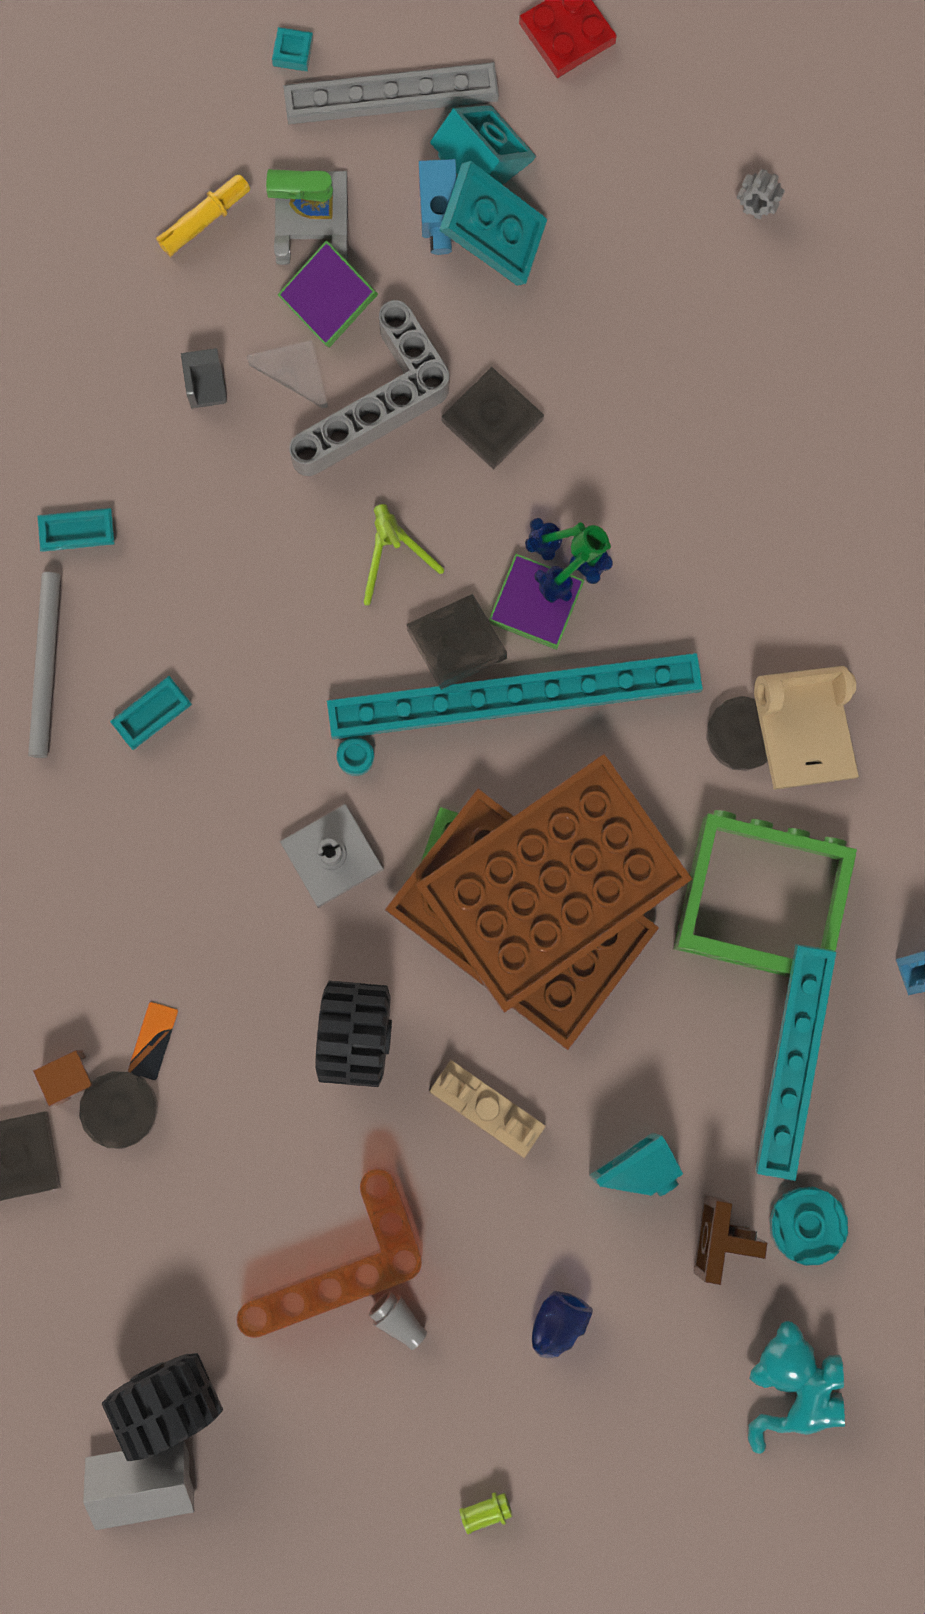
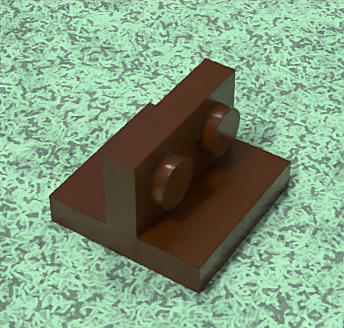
M708 1195L704 1196L694 1274L706 1283L721 1285L726 1252L766 1259L768 1243L758 1238L757 1231L750 1230V1227L730 1224L732 1203L720 1197Z

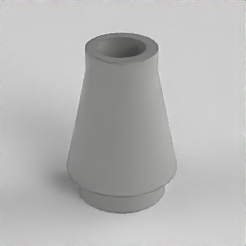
M391 1291L382 1295L369 1312V1316L374 1320V1326L404 1343L411 1350L419 1346L427 1335V1331L421 1327L401 1295L395 1296Z

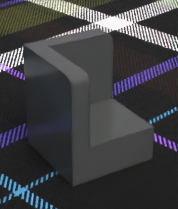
M218 349L181 353L186 395L191 409L225 404L227 397L222 362Z

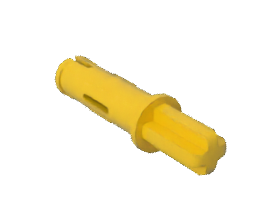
M238 174L214 193L208 191L205 200L155 238L163 251L169 257H172L181 247L195 238L219 216H227L226 210L250 191L248 182L243 176Z

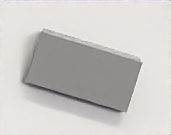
M185 1441L154 1456L136 1461H127L123 1451L86 1457L83 1503L94 1529L100 1530L193 1513L194 1488L189 1477V1452Z

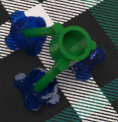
M541 518L531 520V532L525 541L526 549L530 553L536 552L542 555L545 561L552 560L555 557V551L560 548L563 538L574 536L571 543V553L573 556L570 559V564L565 569L559 566H552L547 572L538 570L534 575L535 580L540 583L539 590L547 601L554 603L556 600L562 599L568 602L572 598L570 590L573 587V581L570 575L575 570L581 572L589 584H596L601 579L600 575L612 568L613 561L607 553V550L611 548L608 535L601 527L596 525L585 527L582 522H579L572 528L560 530L553 523H543Z

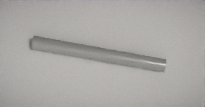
M43 572L41 577L28 756L33 758H47L61 577L60 574L53 572Z

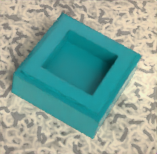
M278 27L272 55L273 66L308 72L314 40L313 33Z

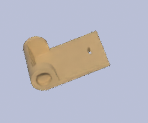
M837 666L757 677L754 685V696L774 790L856 779L859 777L844 705L851 700L852 695L856 691L855 676L847 667Z

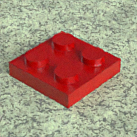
M545 0L519 15V25L556 78L616 44L617 35L592 0Z

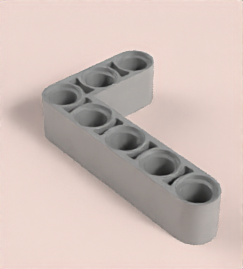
M399 300L388 301L379 311L381 337L404 374L292 438L289 452L293 467L299 474L313 476L437 406L447 398L449 394V371L411 309L404 302ZM393 319H399L404 322L399 327H391L387 323ZM412 348L423 352L418 357H410L406 354ZM429 378H437L442 382L437 387H429L424 384ZM398 396H406L411 401L406 405H397L393 402V399ZM369 413L376 414L379 417L376 422L371 424L361 420L364 415ZM337 431H343L348 435L346 439L340 442L331 440L330 436ZM305 449H311L316 452L315 456L309 460H303L298 457L299 453Z

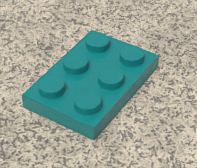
M469 161L461 164L439 231L518 286L527 283L548 219L475 163Z

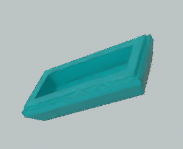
M111 508L37 515L41 552L115 545Z
M168 676L113 718L110 723L129 747L135 750L188 709L192 703L172 678Z

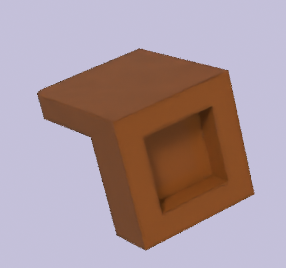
M75 1050L33 1070L48 1106H57L71 1099V1096L92 1086V1081L82 1059L86 1058L83 1050Z

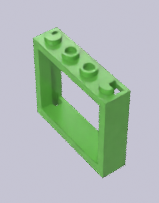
M715 810L714 815L708 813L702 820L690 873L692 880L688 882L673 949L790 977L792 958L693 935L716 830L839 860L821 948L836 951L857 849L846 847L847 841L839 838L825 837L824 841L809 838L810 832L797 828H788L787 832L773 829V823L768 821L751 819L750 823L736 820V814Z

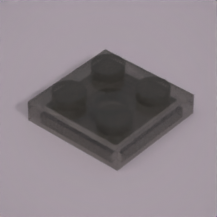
M473 594L407 624V631L441 690L507 659L505 647Z

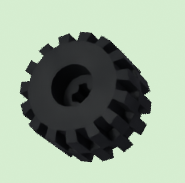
M328 981L322 994L317 1030L315 1069L319 1082L379 1087L384 1075L386 1054H389L392 1031V1020L389 1019L391 996L387 985Z
M198 1353L185 1354L142 1371L132 1377L129 1382L111 1392L102 1402L104 1411L127 1461L146 1459L179 1444L210 1425L223 1411V1407Z

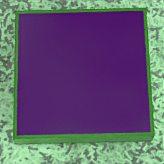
M326 240L280 291L278 296L325 346L330 348L379 293Z
M515 554L488 623L557 650L584 580L570 575L551 594H545V588L562 571Z

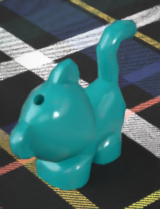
M790 1321L781 1323L776 1337L769 1341L761 1354L760 1362L751 1370L749 1379L756 1385L764 1388L775 1387L779 1391L789 1393L796 1391L797 1396L787 1417L760 1414L749 1424L747 1440L752 1451L757 1454L763 1453L766 1449L763 1432L767 1429L778 1433L796 1432L809 1435L827 1428L845 1427V1409L842 1393L832 1392V1390L844 1388V1371L841 1355H829L823 1360L822 1369L817 1368L814 1348L803 1338L799 1327Z

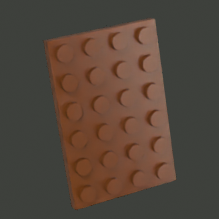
M604 753L418 882L415 886L500 1009L505 1013L690 882L692 878Z
M477 789L388 904L385 911L484 986L415 886L418 882L513 817L510 812L480 789ZM644 915L640 916L512 1008L563 1048L569 1050L659 927Z

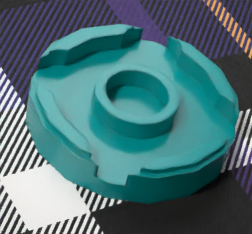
M813 1186L796 1187L785 1192L774 1204L769 1218L770 1235L776 1248L786 1258L804 1266L821 1265L834 1259L848 1236V1217L842 1204L829 1192Z

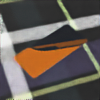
M154 1002L149 1003L130 1061L129 1073L157 1080L178 1014L177 1009Z

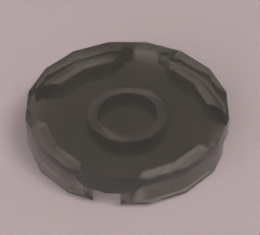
M739 696L726 700L716 708L707 723L706 740L710 752L719 763L732 770L750 771L760 768L768 762L755 699Z
M112 1071L98 1076L92 1082V1086L85 1090L80 1100L79 1117L84 1131L94 1142L106 1148L123 1149L140 1143L151 1133L158 1114V1101L153 1088L144 1078L131 1072Z

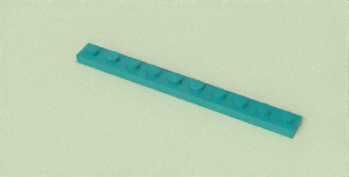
M693 653L327 700L331 738L335 740L699 693L703 690L698 655Z

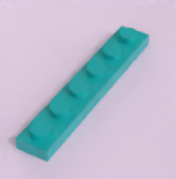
M795 944L755 1168L756 1173L759 1175L796 1181L837 953L834 950Z

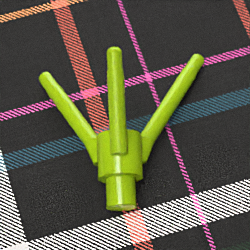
M380 504L373 510L376 516L374 524L377 533L375 534V547L363 602L366 606L371 604L382 549L385 545L393 544L395 548H399L401 546L400 541H403L437 573H444V568L410 538L401 526H398L395 516L390 514L386 504Z

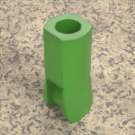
M268 169L266 191L268 198L304 199L325 202L333 195L332 179L326 171L302 172Z

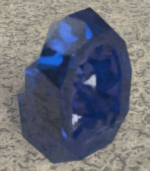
M554 1290L543 1301L534 1321L531 1338L532 1348L535 1353L540 1357L549 1359L559 1357L563 1352L571 1349L577 1338L585 1334L593 1308L582 1299L570 1293Z

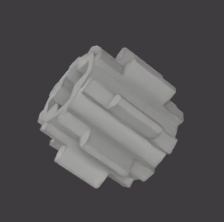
M761 169L758 175L756 173L746 175L742 183L743 187L737 195L740 205L744 206V213L754 215V218L761 219L763 214L767 216L769 213H776L780 205L778 201H781L785 193V189H782L781 183L777 181L778 175L775 173L773 175L769 174L764 169Z

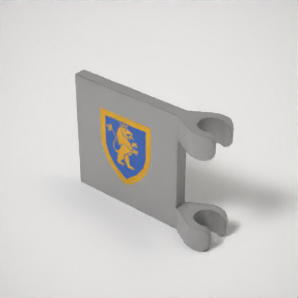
M326 171L331 176L333 195L328 201L319 202L304 199L275 198L274 254L276 256V264H290V239H332V245L348 261L347 171Z

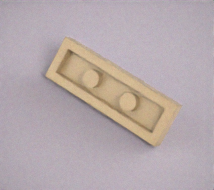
M452 1060L449 1061L429 1091L523 1158L526 1157L546 1127Z

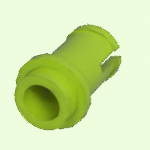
M494 1492L490 1499L467 1508L459 1509L463 1526L468 1535L498 1522H501L502 1525L507 1524L506 1519L513 1517L505 1493L498 1495Z

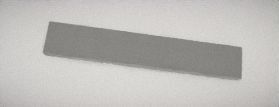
M494 62L283 85L288 125L498 102L499 97Z

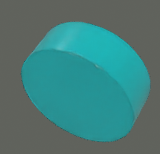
M351 737L344 740L338 747L336 754L337 762L341 770L346 774L361 776L372 768L374 752L372 746L366 740L359 737Z

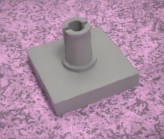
M346 804L280 841L318 908L383 871L380 862Z

